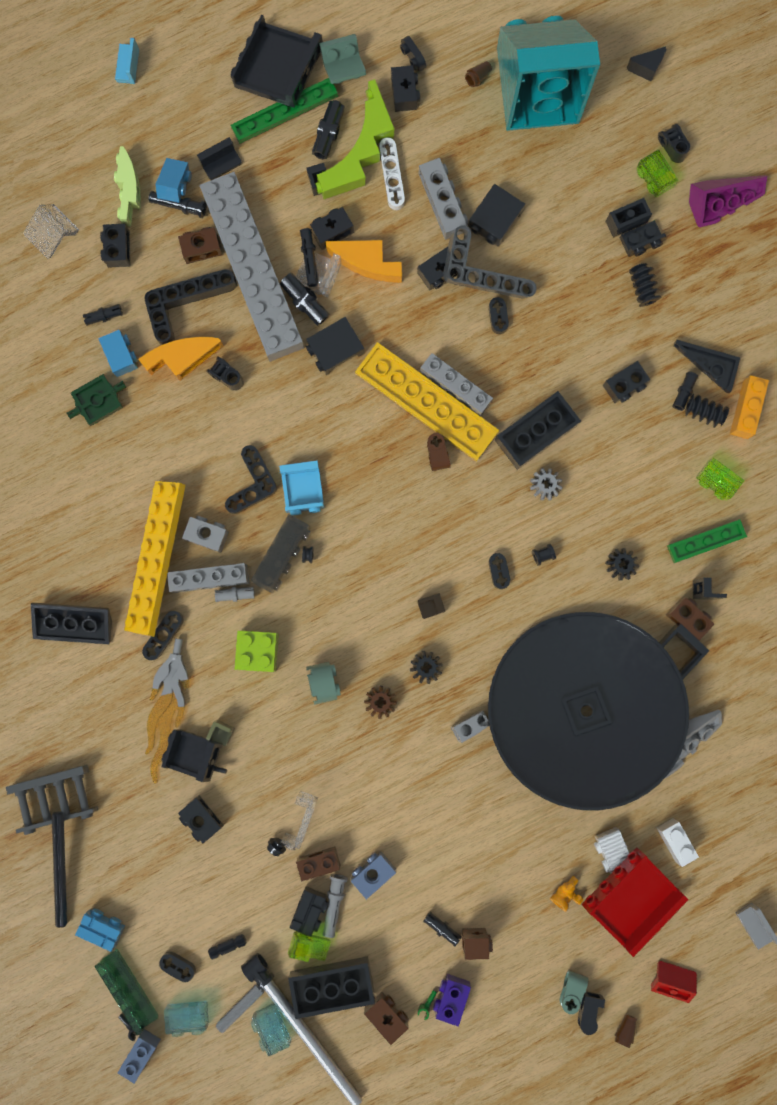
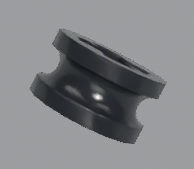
M303 546L302 563L309 561L310 564L313 563V546L310 548Z

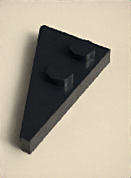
M680 340L674 342V347L722 390L728 394L731 393L740 357Z

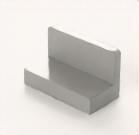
M750 903L735 912L758 950L770 942L777 945V936L759 907Z

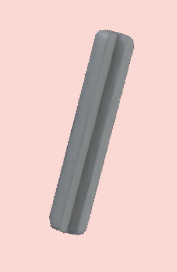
M255 985L216 1024L219 1032L224 1033L264 993V989L259 990Z

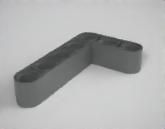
M461 225L451 232L443 273L446 282L521 299L535 294L536 284L532 280L466 266L471 230L467 226ZM458 231L464 233V240H460L457 237ZM454 250L460 252V260L454 257ZM451 269L457 271L456 279L451 277ZM469 273L475 275L474 283L469 281ZM487 277L493 279L492 287L487 284ZM505 281L510 282V290L505 288ZM524 284L529 288L528 294H525L522 290Z

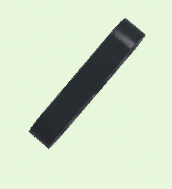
M170 611L165 615L156 628L155 636H151L143 647L142 654L144 658L156 660L161 656L183 624L184 619L180 612ZM177 615L178 623H173L170 627L174 629L173 631L164 627V624L169 626L171 623L170 616ZM161 630H165L168 633V638L165 641H160L158 638V633ZM153 640L158 644H162V647L157 646L155 648L156 655L149 656L148 648H154L156 643H153Z

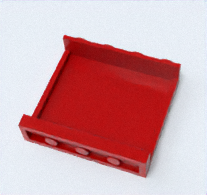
M636 847L581 905L635 957L689 899Z

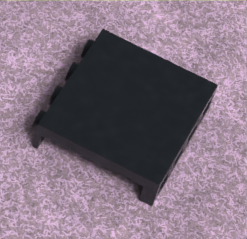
M261 14L259 20L254 24L251 36L246 40L243 52L239 54L236 66L231 70L234 87L295 108L321 54L319 43L323 42L322 34L315 32L313 37L309 38L267 24L264 15Z

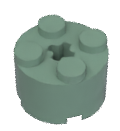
M328 661L306 666V670L311 671V674L307 675L311 695L313 697L316 696L317 699L313 701L314 705L337 700V696L341 695L339 684H335L333 678L337 676L334 664L330 665Z

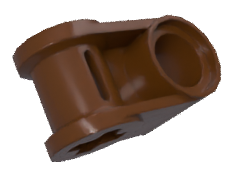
M439 433L431 434L427 441L431 470L437 471L451 468L444 437ZM433 439H436L438 442L440 441L438 447L431 444Z

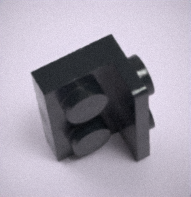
M654 220L622 234L619 238L628 257L633 255L637 257L645 253L649 248L656 249L663 245V241L667 236L665 233L661 234Z

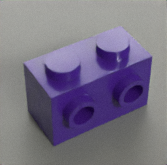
M447 974L445 980L442 979L439 987L441 995L439 999L436 998L433 1006L436 1019L459 1027L471 989L470 981Z

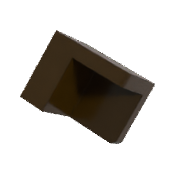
M440 593L417 600L423 619L446 612Z

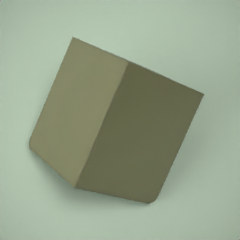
M216 720L213 722L206 740H213L227 746L235 728Z

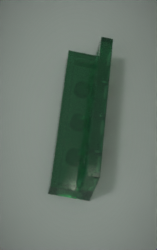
M118 949L106 955L94 966L136 1035L142 1033L147 1025L158 1019V1013Z

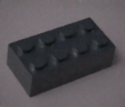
M557 391L498 434L495 442L518 470L577 427L581 420L559 391Z
M368 956L290 971L288 980L295 1019L375 1004V992Z

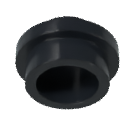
M270 838L267 846L268 851L274 856L284 854L286 851L285 843L279 838Z

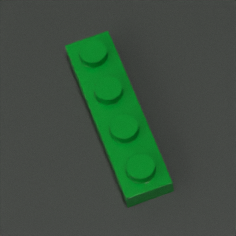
M739 519L667 545L673 563H677L746 538L747 535Z

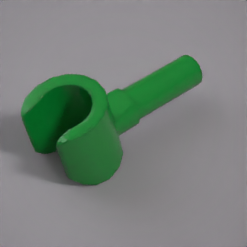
M435 990L432 991L425 1004H421L418 1007V1016L421 1011L427 1012L424 1020L429 1018V1007L437 994Z

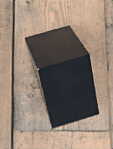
M666 46L631 57L627 70L646 80L652 81L666 53Z

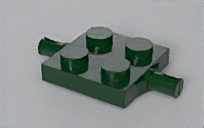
M102 374L71 392L76 408L66 412L70 419L81 414L88 425L92 426L123 408L117 393L127 387L123 380L112 386L106 376Z

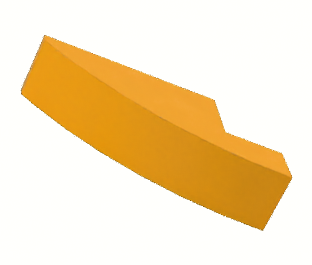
M382 240L326 241L327 252L351 271L374 280L402 283V262H383Z
M184 338L161 345L149 351L138 360L151 375L167 364L181 381L224 346L219 338Z

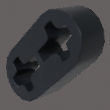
M495 297L490 301L488 308L491 328L494 333L503 334L509 326L507 307L502 298ZM495 303L502 306L498 314L496 308H493ZM498 318H500L501 324H505L502 329H499V326H495Z
M495 553L488 561L492 583L497 589H505L510 584L507 561L505 556ZM495 557H498L499 560H502V563L500 564V570L497 569L496 564H492V561L495 560ZM500 572L502 578H506L504 586H501L500 583L496 582V580L499 579L498 573Z
M166 952L159 961V966L164 972L181 982H189L195 975L196 968L194 964L174 952ZM170 957L173 964L167 966L166 960ZM186 967H187V968L190 969V970H189V973H190V974H187L186 976H184V975H183V972H184L183 970H185Z

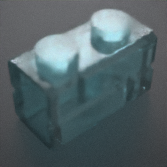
M207 1001L167 1004L164 1009L165 1034L179 1037L186 1032H191L192 1035L204 1033L209 1025Z
M274 1003L253 1014L251 1026L253 1031L259 1034V1045L263 1052L266 1051L267 1055L271 1056L290 1046L291 1038Z

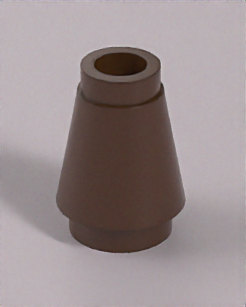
M485 61L468 69L465 74L467 84L471 87L479 86L492 71L491 64Z
M625 1015L615 1033V1042L630 1048L631 1043L634 1044L636 1018Z

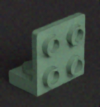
M355 34L319 43L323 64L331 84L341 83L349 79H357L366 75L365 67L359 55Z

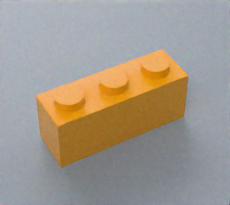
M750 375L743 381L730 435L749 439L756 434L769 380Z

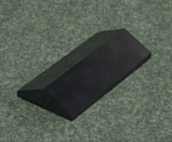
M31 603L33 639L110 644L112 619L109 608Z

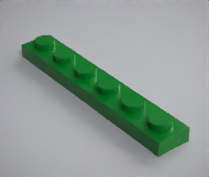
M329 78L304 89L295 108L277 102L230 126L239 144L338 97V92L335 86L330 83Z

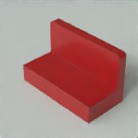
M659 961L657 963V977L651 983V991L690 1003L697 994V973Z

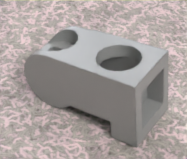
M480 711L462 722L451 726V729L458 742L463 743L490 726L484 711Z

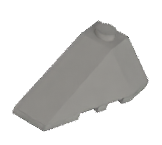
M720 710L689 720L688 732L682 752L665 779L681 768L684 764L682 760L689 753L693 755L697 751L698 744L702 740L707 741L722 725Z

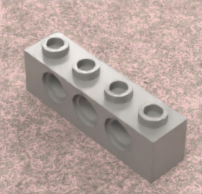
M437 158L419 165L418 174L444 239L447 240L455 228L461 225L467 226L468 219L466 214L461 212V201L459 197H455V187L452 180L449 181L447 177L448 170L446 164H442L441 159ZM434 180H440L441 183H440V184H436V183H434L433 181H434ZM446 196L448 200L443 201L440 197ZM453 213L455 217L450 218L446 214ZM458 231L457 235L463 234V232Z
M431 353L420 368L422 375L480 417L493 400L490 395L433 353Z
M245 563L167 573L169 592L172 593L250 584L248 565Z

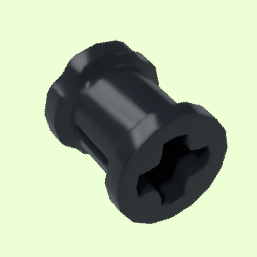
M551 544L539 550H532L537 566L550 559H556V554Z

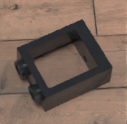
M675 624L659 643L664 648L677 635L695 652L679 670L682 679H684L709 650L682 624Z

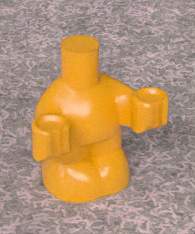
M572 876L568 882L558 887L557 892L550 897V900L565 912L568 910L571 900L580 905L584 899L581 895H577L574 892L579 880Z

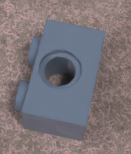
M381 851L378 854L373 853L366 860L368 863L365 866H358L352 872L351 882L366 900L396 874V868ZM370 869L378 872L375 878H370L367 875Z
M144 1029L117 1073L135 1084L161 1039Z

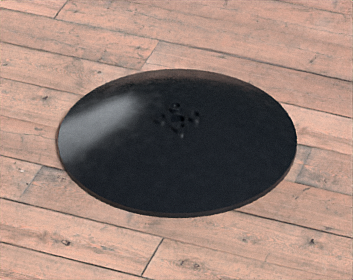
M575 612L552 617L537 624L521 635L510 646L497 666L492 679L488 700V717L493 741L499 755L511 773L525 787L541 798L559 806L584 811H598L631 803L648 794L664 780L676 764L686 741L689 725V703L682 676L675 662L663 646L649 633L635 624L616 616L595 612ZM584 706H589L592 709V714L588 717L583 716L581 713V708Z

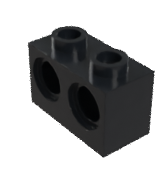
M104 224L103 231L100 232V239L103 243V250L100 252L101 260L104 261L108 268L130 267V230L126 224ZM118 234L116 239H111L113 235ZM119 252L116 257H111L113 253Z
M636 361L606 380L603 387L615 404L619 401L623 403L632 397L630 394L634 391L639 393L647 388L646 384L651 379L640 363ZM632 375L639 378L638 383L632 381ZM615 386H621L623 388V393L618 392Z

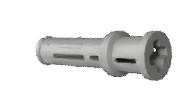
M339 874L330 875L331 886L330 891L327 892L329 903L322 933L327 938L335 937L339 908L345 896L343 891L348 878Z

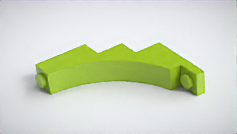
M375 79L368 81V90H366L368 101H365V120L355 146L334 167L317 174L315 186L318 194H322L323 199L365 186L366 177L362 168L380 162V152L377 144L384 138H394V127Z

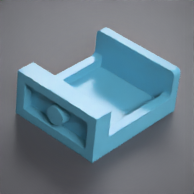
M318 461L280 465L286 513L295 516L301 515V511L309 510V513L321 512L320 509L324 508Z

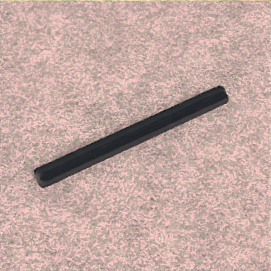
M57 811L52 814L55 926L63 928L67 925L64 813Z

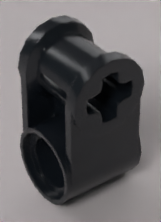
M673 124L670 129L660 131L658 133V140L670 159L675 163L683 162L690 150V143L680 126Z
M217 356L215 364L211 369H207L206 372L231 390L241 389L244 381L240 373L225 360ZM232 377H238L235 383H229Z

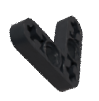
M252 445L245 446L241 451V456L255 484L230 496L226 500L225 508L231 514H238L274 495L277 490V486L260 453ZM247 451H255L253 457L256 461L258 459L260 461L253 463L249 457H245L248 454ZM262 466L264 473L261 476H256L254 474L255 467ZM267 475L269 476V478H266L267 483L273 485L270 492L267 490L263 491L265 488L263 481L258 483V480L264 479ZM249 491L256 493L254 501L246 500V494ZM240 496H242L243 501L246 503L244 506L242 502L239 503L236 510L229 508L232 505L231 501L234 500L236 503L241 501L239 499Z

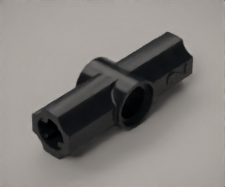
M329 101L324 118L320 120L318 125L317 138L312 149V155L322 160L328 158L332 143L336 141L339 133V124L345 106L339 101Z
M289 273L281 280L280 286L293 299V304L300 311L305 312L317 326H320L329 317L328 311L316 300L317 296L315 293L304 286L293 273Z

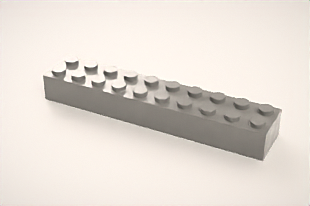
M235 172L199 185L269 362L304 349L302 339Z

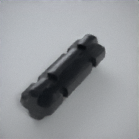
M241 934L236 936L235 939L232 938L218 944V947H211L208 950L209 957L213 960L218 958L220 954L222 956L236 950L237 947L245 946L247 943L246 938Z

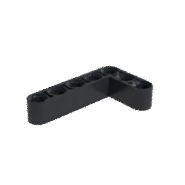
M224 269L148 291L144 297L154 336L159 344L164 345L175 341L168 309L233 291L237 286L234 274L230 270ZM231 278L229 283H223L224 279ZM208 283H213L211 288H205ZM190 288H195L192 294L187 293ZM172 293H177L174 299H169ZM153 299H159L156 304H151ZM158 316H164L162 321L156 322ZM164 333H168V337L162 340L161 336Z

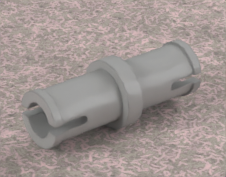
M232 587V589L215 590L216 602L230 600L237 602V600L255 599L254 587L237 589Z

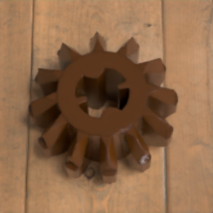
M380 685L379 692L377 693L376 688L373 687L374 695L369 692L366 694L372 699L364 700V703L371 704L366 707V711L373 708L371 716L374 717L376 712H379L378 719L382 718V712H384L386 717H389L387 709L391 712L395 711L390 704H397V701H390L391 698L396 696L395 693L388 696L390 688H387L384 693L382 692L383 686ZM379 697H383V700H386V704H383L381 708L378 707V704H375V700H378Z

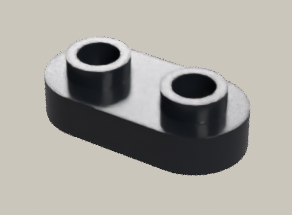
M410 36L401 39L400 49L410 59L409 61L413 65V69L418 72L424 70L427 67L426 61Z

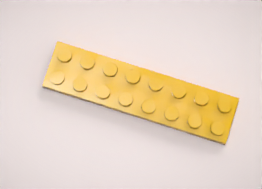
M378 342L355 371L356 375L433 431L441 434L444 439L476 462L499 432L492 424Z
M155 481L124 631L155 636L186 484Z

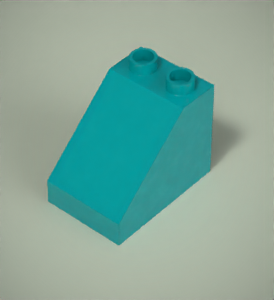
M551 16L544 19L542 23L527 24L522 19H516L508 22L505 26H501L497 53L506 131L579 124L600 67L598 41L575 19L564 20L561 16Z

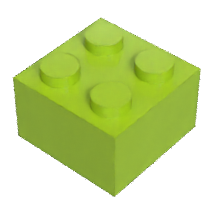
M237 631L234 670L276 672L279 633Z

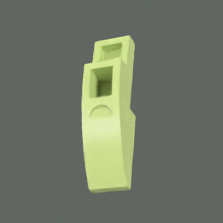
M120 146L119 153L116 155L118 168L114 172V181L120 188L119 198L121 201V207H118L117 216L122 224L131 227L133 209L141 208V190L133 162L125 148Z

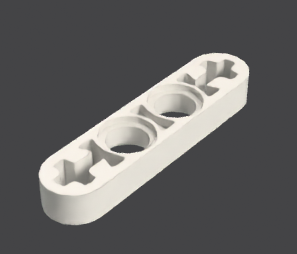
M384 138L379 144L388 205L393 210H400L404 206L405 196L396 143L391 138ZM385 145H389L390 147V155L388 156ZM392 161L396 166L393 169H388L385 164ZM390 179H396L399 184L392 187L388 182ZM395 192H397L398 204H395L394 201Z

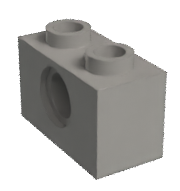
M196 516V519L190 517L182 539L221 553L229 531L224 529L225 525L214 522V525L207 523L208 519L201 516ZM209 528L211 530L210 536L203 538V530Z

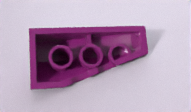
M768 176L715 179L692 183L690 186L689 204L697 226L700 228L716 224L725 215L735 213V209L742 205L747 206L765 195Z

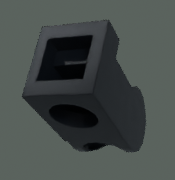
M585 992L578 1013V1024L586 1035H592L598 1029L596 1022L598 1007L604 1008L605 999L601 994Z

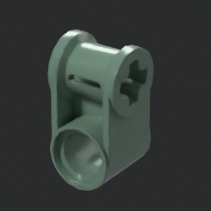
M569 970L564 979L559 1001L566 1013L575 1014L580 1009L586 992L588 977ZM572 999L573 1004L569 1003V1005L567 1006L566 1001L570 1002V1000Z

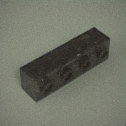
M288 514L251 582L271 593L278 591L283 583L281 581L284 574L287 575L292 567V564H290L293 557L297 558L302 549L299 547L303 540L306 541L311 533L309 530L310 526Z

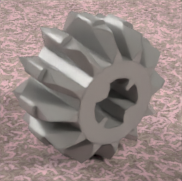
M544 468L540 470V474L535 472L533 474L535 478L530 480L532 484H535L530 487V490H537L534 496L536 497L538 494H541L540 500L542 501L545 495L548 501L552 500V495L557 497L559 495L557 491L562 490V486L557 485L562 482V479H556L559 473L556 472L554 475H551L552 469L550 468L547 474ZM544 481H548V485H550L547 489L542 484Z

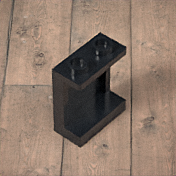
M494 184L469 219L468 227L474 234L483 236L489 244L499 246L517 217H520L523 213L525 203Z
M346 317L306 339L308 353L310 356H315L317 368L320 372L324 371L326 375L329 374L330 370L356 355L360 357L365 354V348Z
M174 729L168 737L169 744L162 756L163 763L161 767L190 775L200 782H210L222 743L206 740L202 736L181 729Z

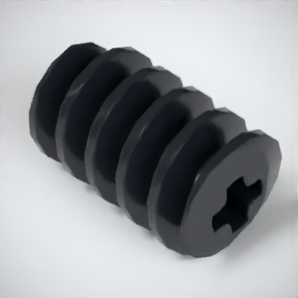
M647 263L636 265L629 270V273L632 275L631 280L634 282L633 287L636 289L635 295L638 296L637 302L641 303L639 307L648 306L662 298L661 295L655 296V293L659 292L660 289L653 288L658 282L651 281L656 275L649 274L654 268L647 267Z
M693 393L687 403L685 416L692 412V419L699 415V422L706 418V425L714 421L713 427L715 428L718 424H721V426L724 424L730 408L727 406L723 408V405L720 403L716 405L713 400L708 404V398L705 397L701 401V396L697 395L694 398Z

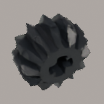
M622 548L621 552L615 549L614 555H608L612 561L605 562L606 565H611V568H608L606 571H613L611 577L615 578L618 575L619 581H622L624 577L629 580L631 579L630 574L636 575L637 573L633 568H639V564H634L638 557H631L633 551H629L626 554V548ZM624 561L626 565L620 568L619 564Z
M422 651V659L416 654L415 657L419 660L418 663L413 660L410 662L416 665V668H410L411 672L417 671L413 678L415 679L421 675L419 683H422L424 677H426L427 684H430L429 677L432 676L433 680L437 681L438 679L434 673L441 675L442 672L436 670V667L443 666L442 663L435 664L440 659L439 656L432 660L433 652H430L428 658H426V652ZM424 662H428V665L431 664L432 666L428 673H424L425 670L421 671V666H424Z

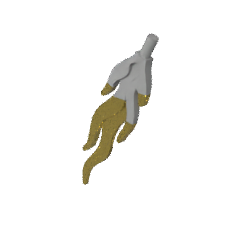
M175 638L173 653H170L169 658L162 664L154 676L152 693L149 698L150 701L155 699L162 682H164L162 694L153 706L147 720L148 747L145 752L146 755L150 754L154 748L156 728L159 727L160 731L159 746L150 766V773L154 784L158 783V765L169 744L168 737L171 734L172 717L177 709L175 727L178 728L185 711V698L180 686V680L184 690H188L189 677L182 660V655H180L183 639Z

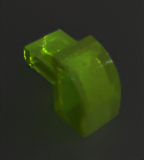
M294 931L288 949L289 958L309 962L310 958L325 961L331 941L327 938L315 935L307 936L301 932Z

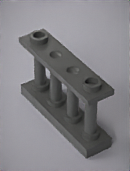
M88 764L7 786V795L14 793L18 797L24 826L16 829V834L24 832V835L36 832V828L52 824L44 790L46 788L45 784L53 783V786L56 787L61 812L64 813V821L81 816V819L92 817L93 813L99 809L98 806L89 808L82 778H84L83 774L89 772ZM72 778V781L75 782L81 811L70 813L63 785L65 783L64 779ZM34 788V791L37 792L43 821L33 824L25 795L27 789Z

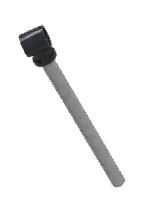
M256 953L241 965L245 977L250 982L255 981L257 983L256 987L259 990L262 988L265 990L351 1105H359L363 1100L305 1022L301 1018L295 1019L294 1009L273 982L274 975L268 972L269 966L261 954Z

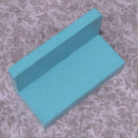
M130 38V45L119 44L115 80L118 83L135 84L139 47L135 38Z

